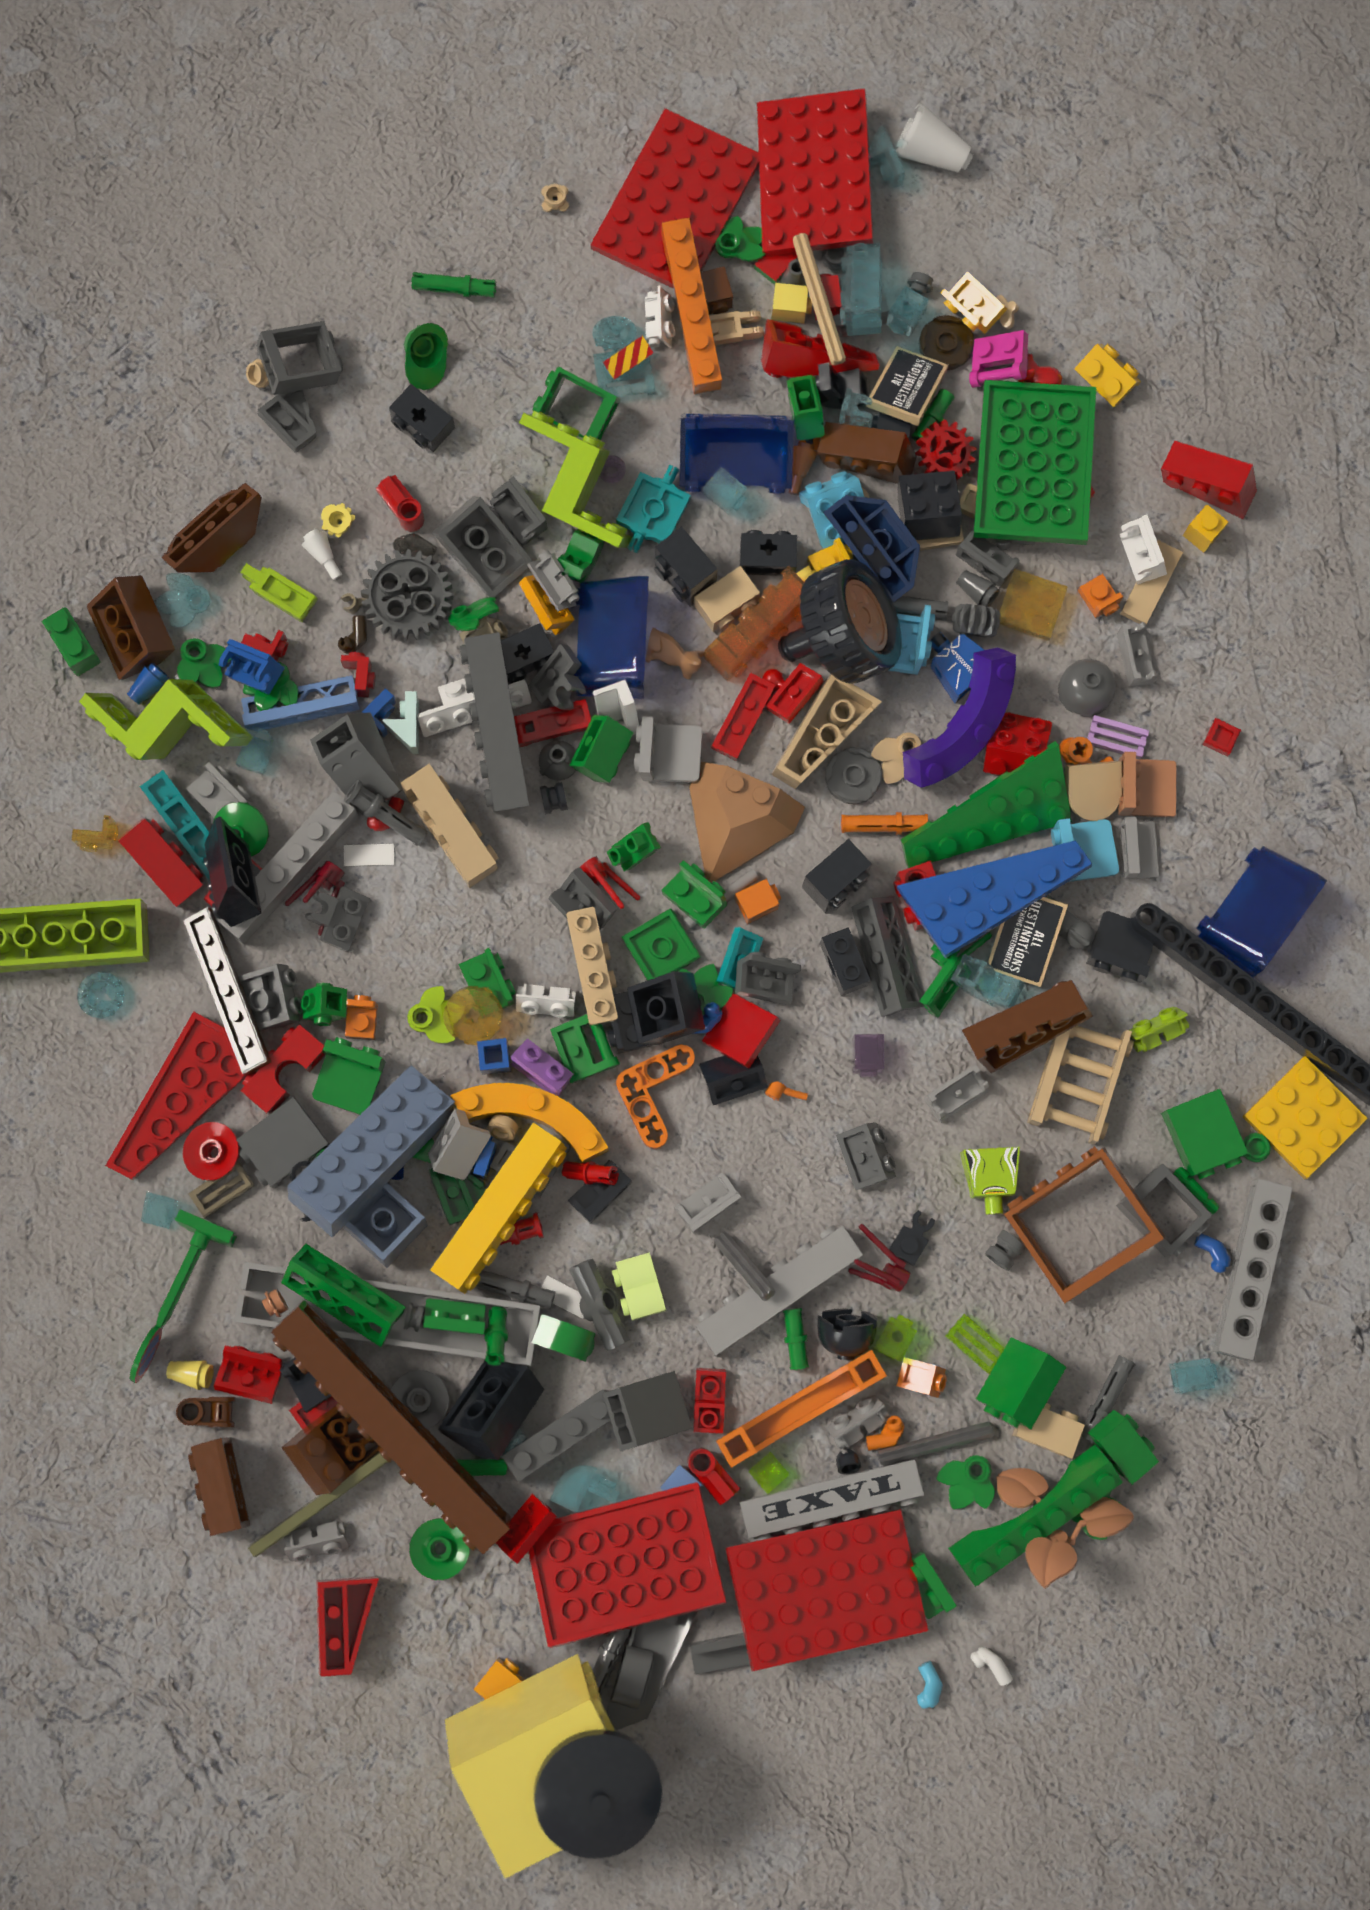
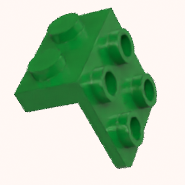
M338 1037L335 1038V1041L326 1039L323 1048L326 1056L312 1097L316 1101L360 1115L372 1103L386 1062L379 1056L380 1051L366 1046H363L362 1050L351 1047L352 1042Z

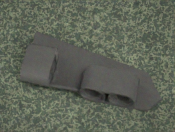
M698 1611L633 1627L629 1645H626L606 1711L616 1730L648 1719Z

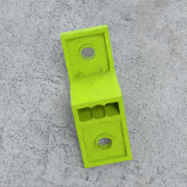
M542 412L523 413L519 421L520 424L570 447L542 511L618 548H626L633 538L626 534L628 529L613 522L612 524L609 522L604 524L601 522L603 517L588 510L587 512L584 511L610 453L609 450L603 448L605 442L584 435L582 438L578 436L580 430L559 423L557 426L553 424L555 420L553 417Z
M168 679L138 718L111 693H85L79 700V703L86 708L85 713L91 719L102 723L106 727L105 732L114 740L122 742L126 746L125 751L136 760L165 759L192 724L203 727L209 733V739L220 747L247 746L253 739L252 735L193 680Z

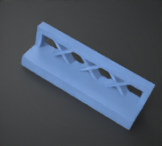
M353 675L299 686L298 691L302 695L298 698L296 704L277 708L274 706L268 710L250 713L249 705L255 704L254 696L241 698L244 726L248 733L360 710ZM349 684L350 692L332 696L337 686ZM317 691L324 695V698L304 702L309 692Z

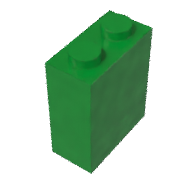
M1221 1089L1161 1113L1183 1166L1190 1174L1189 1178L1197 1175L1199 1180L1215 1174L1214 1167L1224 1164L1225 1168L1228 1169L1242 1163L1240 1157L1249 1154Z
M1011 1337L976 1400L985 1405L983 1411L999 1420L1002 1415V1420L1010 1426L1018 1429L1019 1425H1022L1031 1430L1067 1367L1051 1355Z

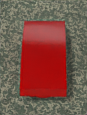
M696 1368L693 1432L723 1434L726 1369Z

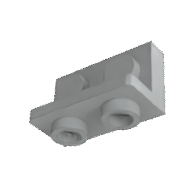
M210 762L205 765L207 770L186 788L213 818H215L217 812L229 803L244 802L249 804L247 800L250 796L239 785L234 788L227 781L230 778L229 774L220 765L214 768Z

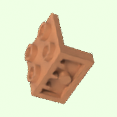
M1125 751L1118 760L1122 762L1120 786L1122 796L1119 799L1118 815L1174 817L1176 815V762L1171 760L1136 759V752Z

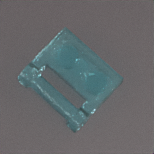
M618 351L593 354L599 388L617 397L647 393V396L656 395L650 356L614 380L603 362ZM644 378L645 382L614 387H607L606 384Z

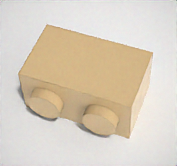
M740 566L694 596V607L712 632L718 628L724 630L734 623L736 616L742 612L746 615L758 606L757 602H759L760 592Z
M1046 1403L1031 1430L1022 1425H1019L1018 1429H1014L1012 1436L1072 1459L1085 1425L1077 1422L1079 1416L1062 1410L1060 1415L1050 1411L1051 1405Z

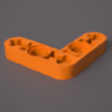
M676 1045L624 1070L617 1077V1090L643 1143L650 1149L656 1150L663 1147L667 1142L668 1133L648 1090L692 1068L695 1055L693 1050L687 1045ZM676 1052L688 1053L690 1057L686 1060L687 1064L684 1066L680 1062L673 1064L672 1068L675 1071L669 1073L668 1065L662 1058L668 1056L670 1062L677 1058ZM652 1063H659L664 1068V1074L658 1079L651 1078L647 1073V1068ZM624 1077L636 1078L637 1082L634 1084V1088L637 1094L643 1091L645 1095L635 1097L631 1102H628L627 1097H632V1094L628 1087H621L624 1084ZM641 1101L648 1103L651 1109L649 1115L643 1118L636 1116L633 1111L635 1104ZM653 1117H656L657 1122H652V1125L656 1132L661 1130L663 1133L660 1136V1142L648 1141L646 1137L650 1135V1131L647 1125L641 1129L639 1124L646 1123Z

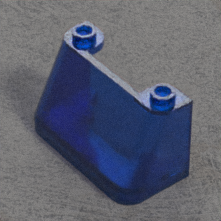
M681 414L679 487H685L687 492H701L702 487L707 485L763 486L769 488V493L783 494L786 489H792L793 417L786 415Z
M631 576L581 582L580 588H576L579 591L578 596L580 597L576 604L579 605L577 659L582 665L574 676L578 677L585 686L586 693L580 694L576 690V696L594 697L593 691L626 680L632 697L644 699L649 576Z
M1265 846L1259 849L1254 847L1244 860L1248 863L1245 872L1217 911L1211 917L1205 915L1196 927L1200 931L1197 935L1200 939L1253 978L1261 973L1270 963L1327 882V879L1320 874Z

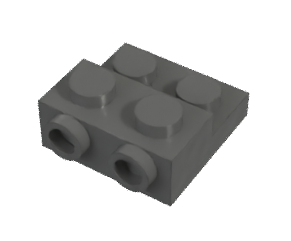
M274 964L238 976L260 1032L270 1028H281L301 1021L299 1015L303 1012L301 1000L299 997H295L293 988L297 983L295 972L289 969L288 965Z

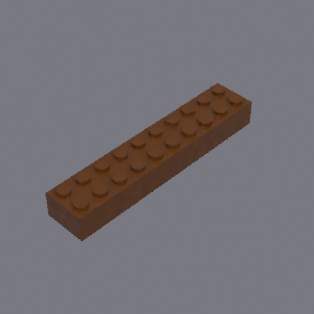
M305 1300L277 1324L271 1332L275 1336L272 1339L283 1352L289 1350L296 1358L294 1363L304 1374L309 1372L317 1380L315 1385L319 1391L326 1397L330 1394L338 1402L336 1407L340 1413L347 1419L352 1417L359 1424L357 1429L361 1435L368 1441L373 1439L380 1446L378 1451L381 1456L389 1463L394 1461L401 1468L399 1473L402 1478L410 1485L415 1483L422 1490L420 1495L430 1507L436 1505L444 1513L441 1515L444 1522L451 1529L457 1527L465 1535L462 1537V1540L472 1551L475 1552L478 1549L484 1554L510 1529L511 1516Z

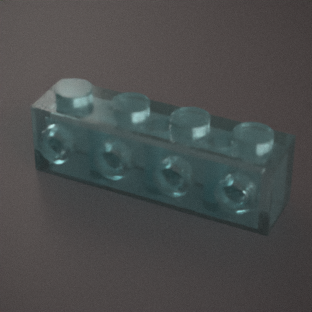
M858 243L847 246V255L842 258L841 325L847 326L848 336L882 333V258L880 243Z

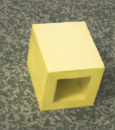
M775 283L771 320L804 324L805 315L811 314L812 310L811 298L807 297V286Z

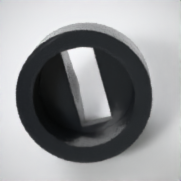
M847 1449L848 1453L845 1454L840 1451L836 1456V1466L840 1474H852L861 1468L858 1454L851 1449Z

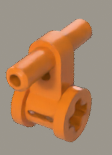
M1069 737L1061 741L1059 745L1060 754L1067 763H1073L1074 765L1092 763L1090 757L1093 753V746L1087 738ZM1075 745H1077L1078 749L1075 751L1076 755H1074L1073 751L1076 749ZM1107 756L1099 762H1109L1114 760L1112 757Z

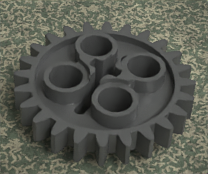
M407 549L406 555L403 557L396 550L394 559L385 554L386 563L384 564L376 560L377 571L367 570L371 579H363V585L368 589L361 590V596L367 598L362 601V606L369 609L366 611L367 619L374 618L372 621L373 627L376 628L382 624V634L385 635L391 630L393 639H396L399 633H403L404 641H407L409 634L412 633L415 639L419 640V632L421 631L430 636V626L439 630L437 620H447V616L443 611L452 610L451 604L446 601L453 600V593L447 592L452 589V582H445L449 578L448 572L439 573L442 569L441 563L439 562L432 566L433 557L430 555L423 560L422 551H419L415 557H412L410 549ZM417 574L425 577L421 583H414L411 581V578ZM393 580L398 583L393 589H385L383 587L387 581ZM428 588L432 589L431 592H427L426 590ZM409 591L411 598L405 599L404 592ZM384 598L389 599L387 602L382 601ZM421 601H429L431 603V606L426 610H421L417 607ZM394 607L404 609L403 613L399 616H393L389 612Z

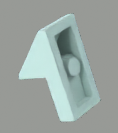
M405 691V700L400 701V717L405 719H383L382 722L386 729L412 754H419V721L417 718L419 698L417 691Z

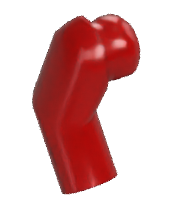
M392 797L388 805L401 814L405 801ZM376 817L367 818V826L374 831H384L390 828Z

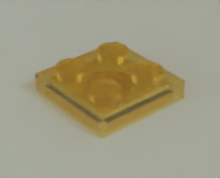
M1014 568L1000 608V625L1049 641L1068 586Z

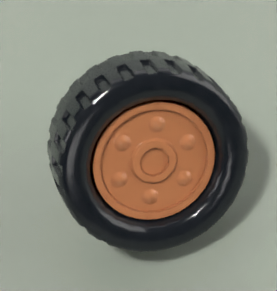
M846 559L813 573L805 580L800 593V614L803 627L790 632L787 636H782L778 642V650L784 660L795 662L796 659H802L815 653L818 660L831 675L849 684L862 682L890 670L897 663L902 649L899 619L886 588L869 567L852 559Z

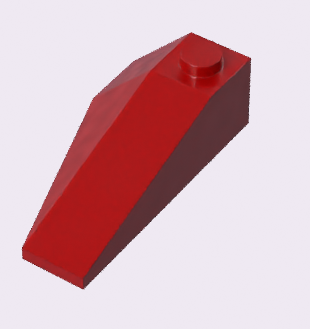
M767 319L761 357L764 372L775 378H782V376L794 378L819 375L818 365L824 363L831 364L823 336L818 334L817 337H811L802 334L801 327ZM841 343L845 354V362L838 365L831 364L837 373L857 368L861 371L878 370L880 366L875 353L847 343Z

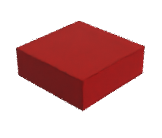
M1215 718L1202 745L1228 757L1241 729Z

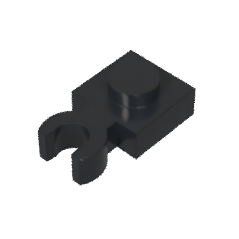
M919 1210L912 1216V1228L910 1229L903 1225L889 1248L897 1257L912 1266L916 1264L929 1241L922 1236L923 1233L929 1231L935 1223V1220L931 1218L926 1226L920 1225L918 1218L922 1212Z

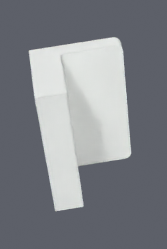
M626 680L593 691L598 715L609 716L615 721L623 718L626 727L634 732L633 735H635L639 721L635 702Z

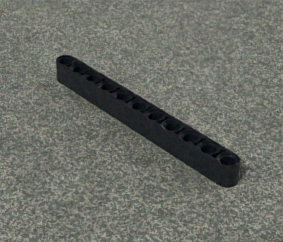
M1145 903L1131 914L1130 924L1137 933L1301 1056H1306L1317 1068L1370 1106V1065L1158 906L1152 903ZM1141 912H1145L1151 917V925H1146L1141 921ZM1164 930H1170L1174 934V942H1169L1164 938ZM1187 947H1192L1197 951V960H1193L1187 955ZM1211 964L1217 965L1220 968V977H1215L1211 973ZM1235 982H1239L1244 986V995H1240L1234 990ZM1258 999H1262L1267 1003V1013L1262 1012L1258 1008ZM1282 1017L1290 1020V1030L1284 1029L1282 1026ZM1306 1034L1314 1038L1315 1045L1313 1048L1305 1043ZM1329 1052L1337 1055V1065H1333L1329 1061ZM1353 1069L1361 1073V1083H1357L1353 1079Z

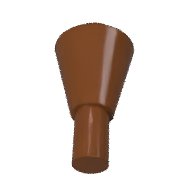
M798 442L797 446H791L792 479L788 491L789 494L799 496L803 478L806 477L818 455L817 451L814 450V446L809 443Z

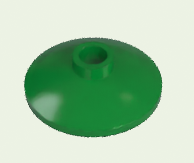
M233 802L225 805L217 812L215 818L221 817L233 830L237 829L240 831L241 838L249 845L251 857L258 854L265 847L269 837V828L265 817L257 808L244 802Z
M442 1518L432 1519L423 1523L414 1532L410 1541L409 1554L413 1566L420 1574L432 1580H446L457 1575L466 1565L470 1554V1548L462 1540V1537L465 1535L457 1527L451 1529ZM437 1543H443L446 1546L444 1554L436 1553L435 1546Z

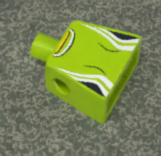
M1020 1147L965 1149L960 1152L970 1197L973 1199L984 1198L986 1215L1003 1214L1002 1197L1015 1195Z

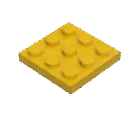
M1303 1056L1242 1116L1259 1134L1264 1135L1268 1139L1270 1146L1304 1180L1323 1164L1368 1119L1306 1056Z

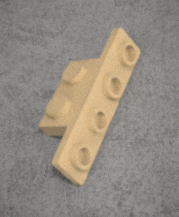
M589 907L567 912L566 916L589 1024L596 1025L615 1021L618 1019L612 988H616L617 984L614 970L608 971L606 960H610L611 956L608 942L602 943L595 908Z

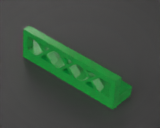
M305 1244L290 1260L281 1282L284 1286L380 1347L386 1342L393 1325L403 1315L406 1308L308 1244ZM294 1272L303 1277L306 1284H301L292 1278ZM319 1290L328 1293L331 1300L323 1298ZM344 1306L353 1309L356 1316L348 1314ZM369 1322H373L381 1327V1334L373 1330Z

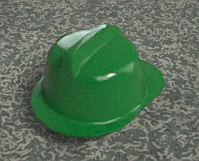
M425 323L417 325V328L411 330L404 340L405 375L409 383L417 389H432L444 377L448 336L445 330L438 324Z

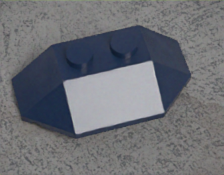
M845 495L823 512L859 562L865 564L877 575L886 588L892 602L914 587L920 545L887 500Z

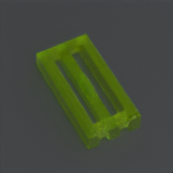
M965 1313L945 1335L950 1342L988 1375H990L1004 1350L1003 1346ZM962 1324L968 1325L1000 1354L996 1357L962 1327ZM956 1331L990 1359L992 1364L988 1366L954 1336Z

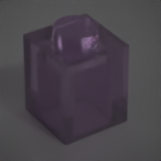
M855 1034L852 1038L853 1073H860L861 1078H875L877 1073H882L884 1070V1034Z

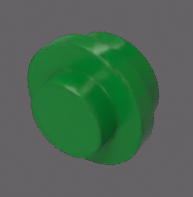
M1252 1133L1243 1139L1249 1153L1244 1155V1158L1248 1161L1257 1163L1269 1156L1271 1146L1264 1135Z

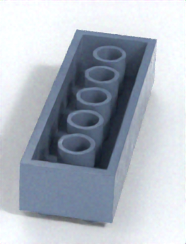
M409 1066L287 1186L288 1200L333 1237L446 1124L454 1110L455 1101L413 1066Z

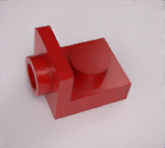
M281 630L277 631L272 644H270L271 641L260 634L251 636L245 633L241 641L244 645L271 655L276 661H278L279 657H284L289 645L285 633Z

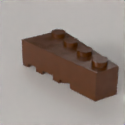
M1072 980L1061 981L1051 989L973 1024L962 1031L977 1060L992 1074L1093 1017V1014Z

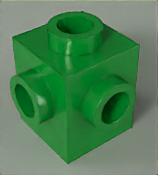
M317 983L316 987L305 990L301 1001L303 1019L314 1021L316 1026H331L332 1022L346 1018L347 989L333 987L331 983Z

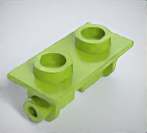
M1168 1007L1161 1010L1158 1016L1150 1020L1144 1019L1136 1022L1133 1028L1129 1029V1031H1132L1130 1037L1136 1040L1133 1043L1136 1052L1142 1051L1145 1053L1161 1045L1160 1033H1163L1166 1041L1186 1033V1029L1190 1027L1184 1017L1188 1016V1014L1177 1007Z

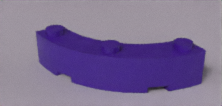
M999 647L973 653V669L969 684L971 691L965 705L959 707L954 717L947 724V730L938 738H932L916 748L903 752L905 780L920 788L940 782L962 769L984 748L998 728L1010 701L1016 672V654Z

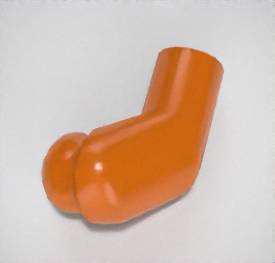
M899 1416L889 1417L881 1434L866 1436L868 1451L889 1448L897 1444L904 1432V1423Z

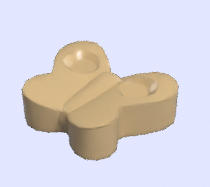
M999 295L996 298L1007 308V311L999 318L1000 323L1004 328L1011 329L1014 326V313L1019 310V306L1016 302H1008L1004 296Z

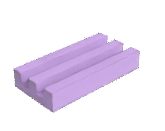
M1094 715L1087 739L1091 742L1092 746L1123 754L1125 751L1136 752V758L1141 759L1149 730ZM1097 725L1138 736L1140 739L1097 727ZM1097 734L1117 741H1122L1125 743L1138 746V748L1136 750L1126 746L1094 738V735Z

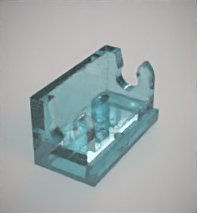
M847 388L838 423L869 427L872 414L860 411L857 405L859 403L872 405V399L866 395L852 392L853 389Z

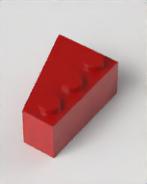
M377 1576L316 1580L318 1666L320 1677L352 1674L374 1592L378 1584L379 1578Z

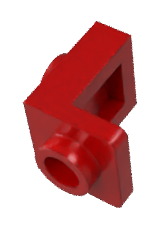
M350 652L349 655H341L343 668L357 669L355 679L357 697L369 698L370 689L375 688L376 673L372 672L370 658L360 652Z

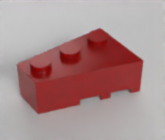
M1175 440L1161 467L1163 482L1169 487L1184 491L1243 520L1257 492L1253 464Z
M142 818L117 840L177 907L203 885L199 880L203 875L192 863L186 866L180 859L184 853L173 841L169 844L165 842L160 836L164 833V830L154 819L148 822L145 818Z

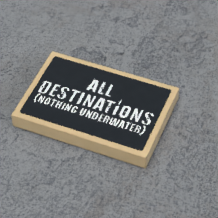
M897 346L872 390L866 407L918 426L947 372L948 365Z
M1043 897L1001 923L986 969L1042 987L1069 904Z

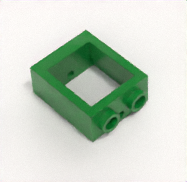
M557 366L555 371L552 370L545 381L547 389L543 397L539 396L532 411L548 415L565 379L604 398L586 434L589 437L592 436L602 440L621 399ZM556 421L553 422V424H555V425L558 426V424H559L558 422H556Z

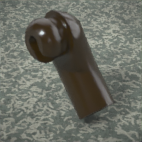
M353 616V632L339 639L338 647L345 654L356 652L366 643V616Z

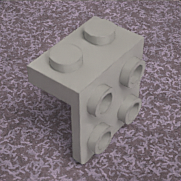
M642 716V726L637 725L636 741L640 743V753H635L634 768L639 770L642 780L697 782L700 779L703 734L701 727L691 725H657L654 717Z

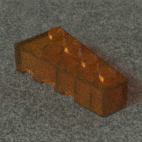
M789 566L781 573L783 580L776 587L770 584L763 591L757 606L754 604L749 605L738 618L740 623L737 626L731 623L705 649L704 659L727 682L733 676L736 679L739 678L747 670L748 666L746 664L753 658L756 660L761 658L769 649L767 645L774 639L779 641L782 636H785L789 631L787 627L794 620L797 623L802 620L800 614V593L804 581Z

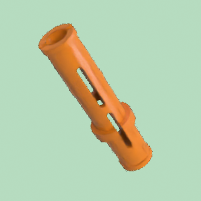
M896 812L895 815L842 814L841 833L896 832V835H902V832H913L928 822V814L902 815V812Z

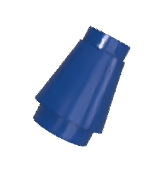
M152 662L148 667L144 666L127 695L140 705L158 692L169 677Z

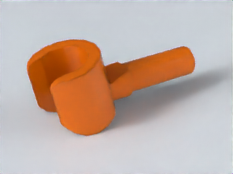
M778 1081L770 1083L765 1091L767 1096L779 1101L782 1094L802 1100H807L808 1093L790 1089Z

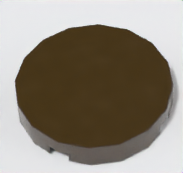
M951 315L937 316L922 328L918 341L919 352L925 357L947 364V370H955L963 366L971 356L974 347L973 332L958 317Z

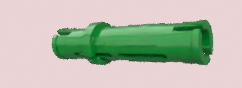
M413 272L412 290L456 293L468 298L471 295L495 298L496 280L472 278V275L455 277Z

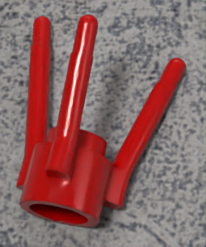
M597 856L590 858L580 866L597 886L600 884L603 886L620 909H623L625 905L606 881L608 876L635 900H640V896L615 874L606 862L601 863Z

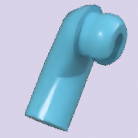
M930 1660L918 1667L926 1683L924 1691L917 1696V1702L923 1709L933 1708L939 1703L943 1687L942 1681Z

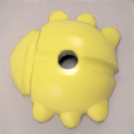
M344 503L336 506L334 504L326 506L321 514V520L323 521L322 529L328 530L330 536L335 534L337 538H340L343 533L348 531V528L351 527L352 522L355 520V516L351 514V508H345Z

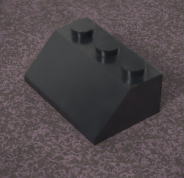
M217 817L204 844L206 852L204 863L210 875L208 886L214 898V903H212L213 912L218 919H223L230 927H233L262 914L249 845L221 817Z
M484 1360L438 1430L476 1456L499 1460L545 1389L528 1366L501 1362L500 1365H490Z

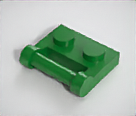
M587 1014L550 1029L564 1067L573 1073L570 1079L571 1084L620 1065L618 1057L613 1055L602 1023L590 1025L603 1061L595 1062L582 1028L590 1025Z

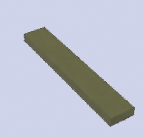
M379 1452L376 1453L333 1492L318 1495L251 1543L248 1549L253 1557L259 1556L381 1468L387 1461Z

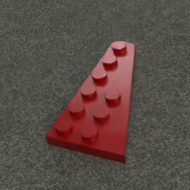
M193 1011L105 1166L134 1180L248 1076L241 1072L224 1027Z

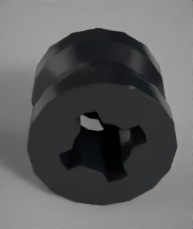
M562 782L556 783L554 787L549 788L547 786H540L545 815L551 814L556 809L561 811L568 810Z

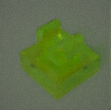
M771 1451L748 1470L767 1494L790 1475Z

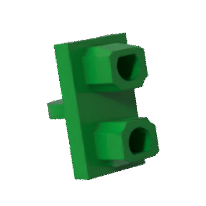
M646 822L615 843L607 851L612 865H621L625 872L653 855L661 847L657 842L656 836L651 834L649 822Z

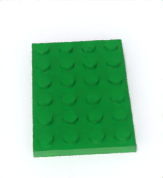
M997 380L984 381L973 537L1087 545L1097 387Z

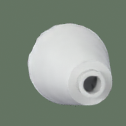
M919 103L914 110L917 112L915 118H909L897 142L896 147L898 148L893 154L901 158L954 172H959L961 168L966 170L973 157V154L970 153L971 147L926 106Z

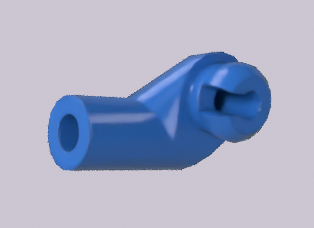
M717 1003L706 1004V1007H704L705 1015L703 1016L705 1030L693 1034L707 1033L721 1020L722 1010L719 1009Z
M1203 1233L1196 1237L1194 1246L1209 1252L1212 1256V1270L1217 1273H1224L1231 1263V1258L1224 1244Z

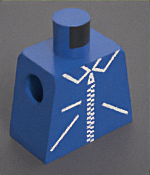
M940 631L930 640L932 642L931 647L938 653L932 659L930 666L952 701L956 703L971 690L969 684L973 669V653L983 651L984 649L964 634H960L955 640L950 642Z

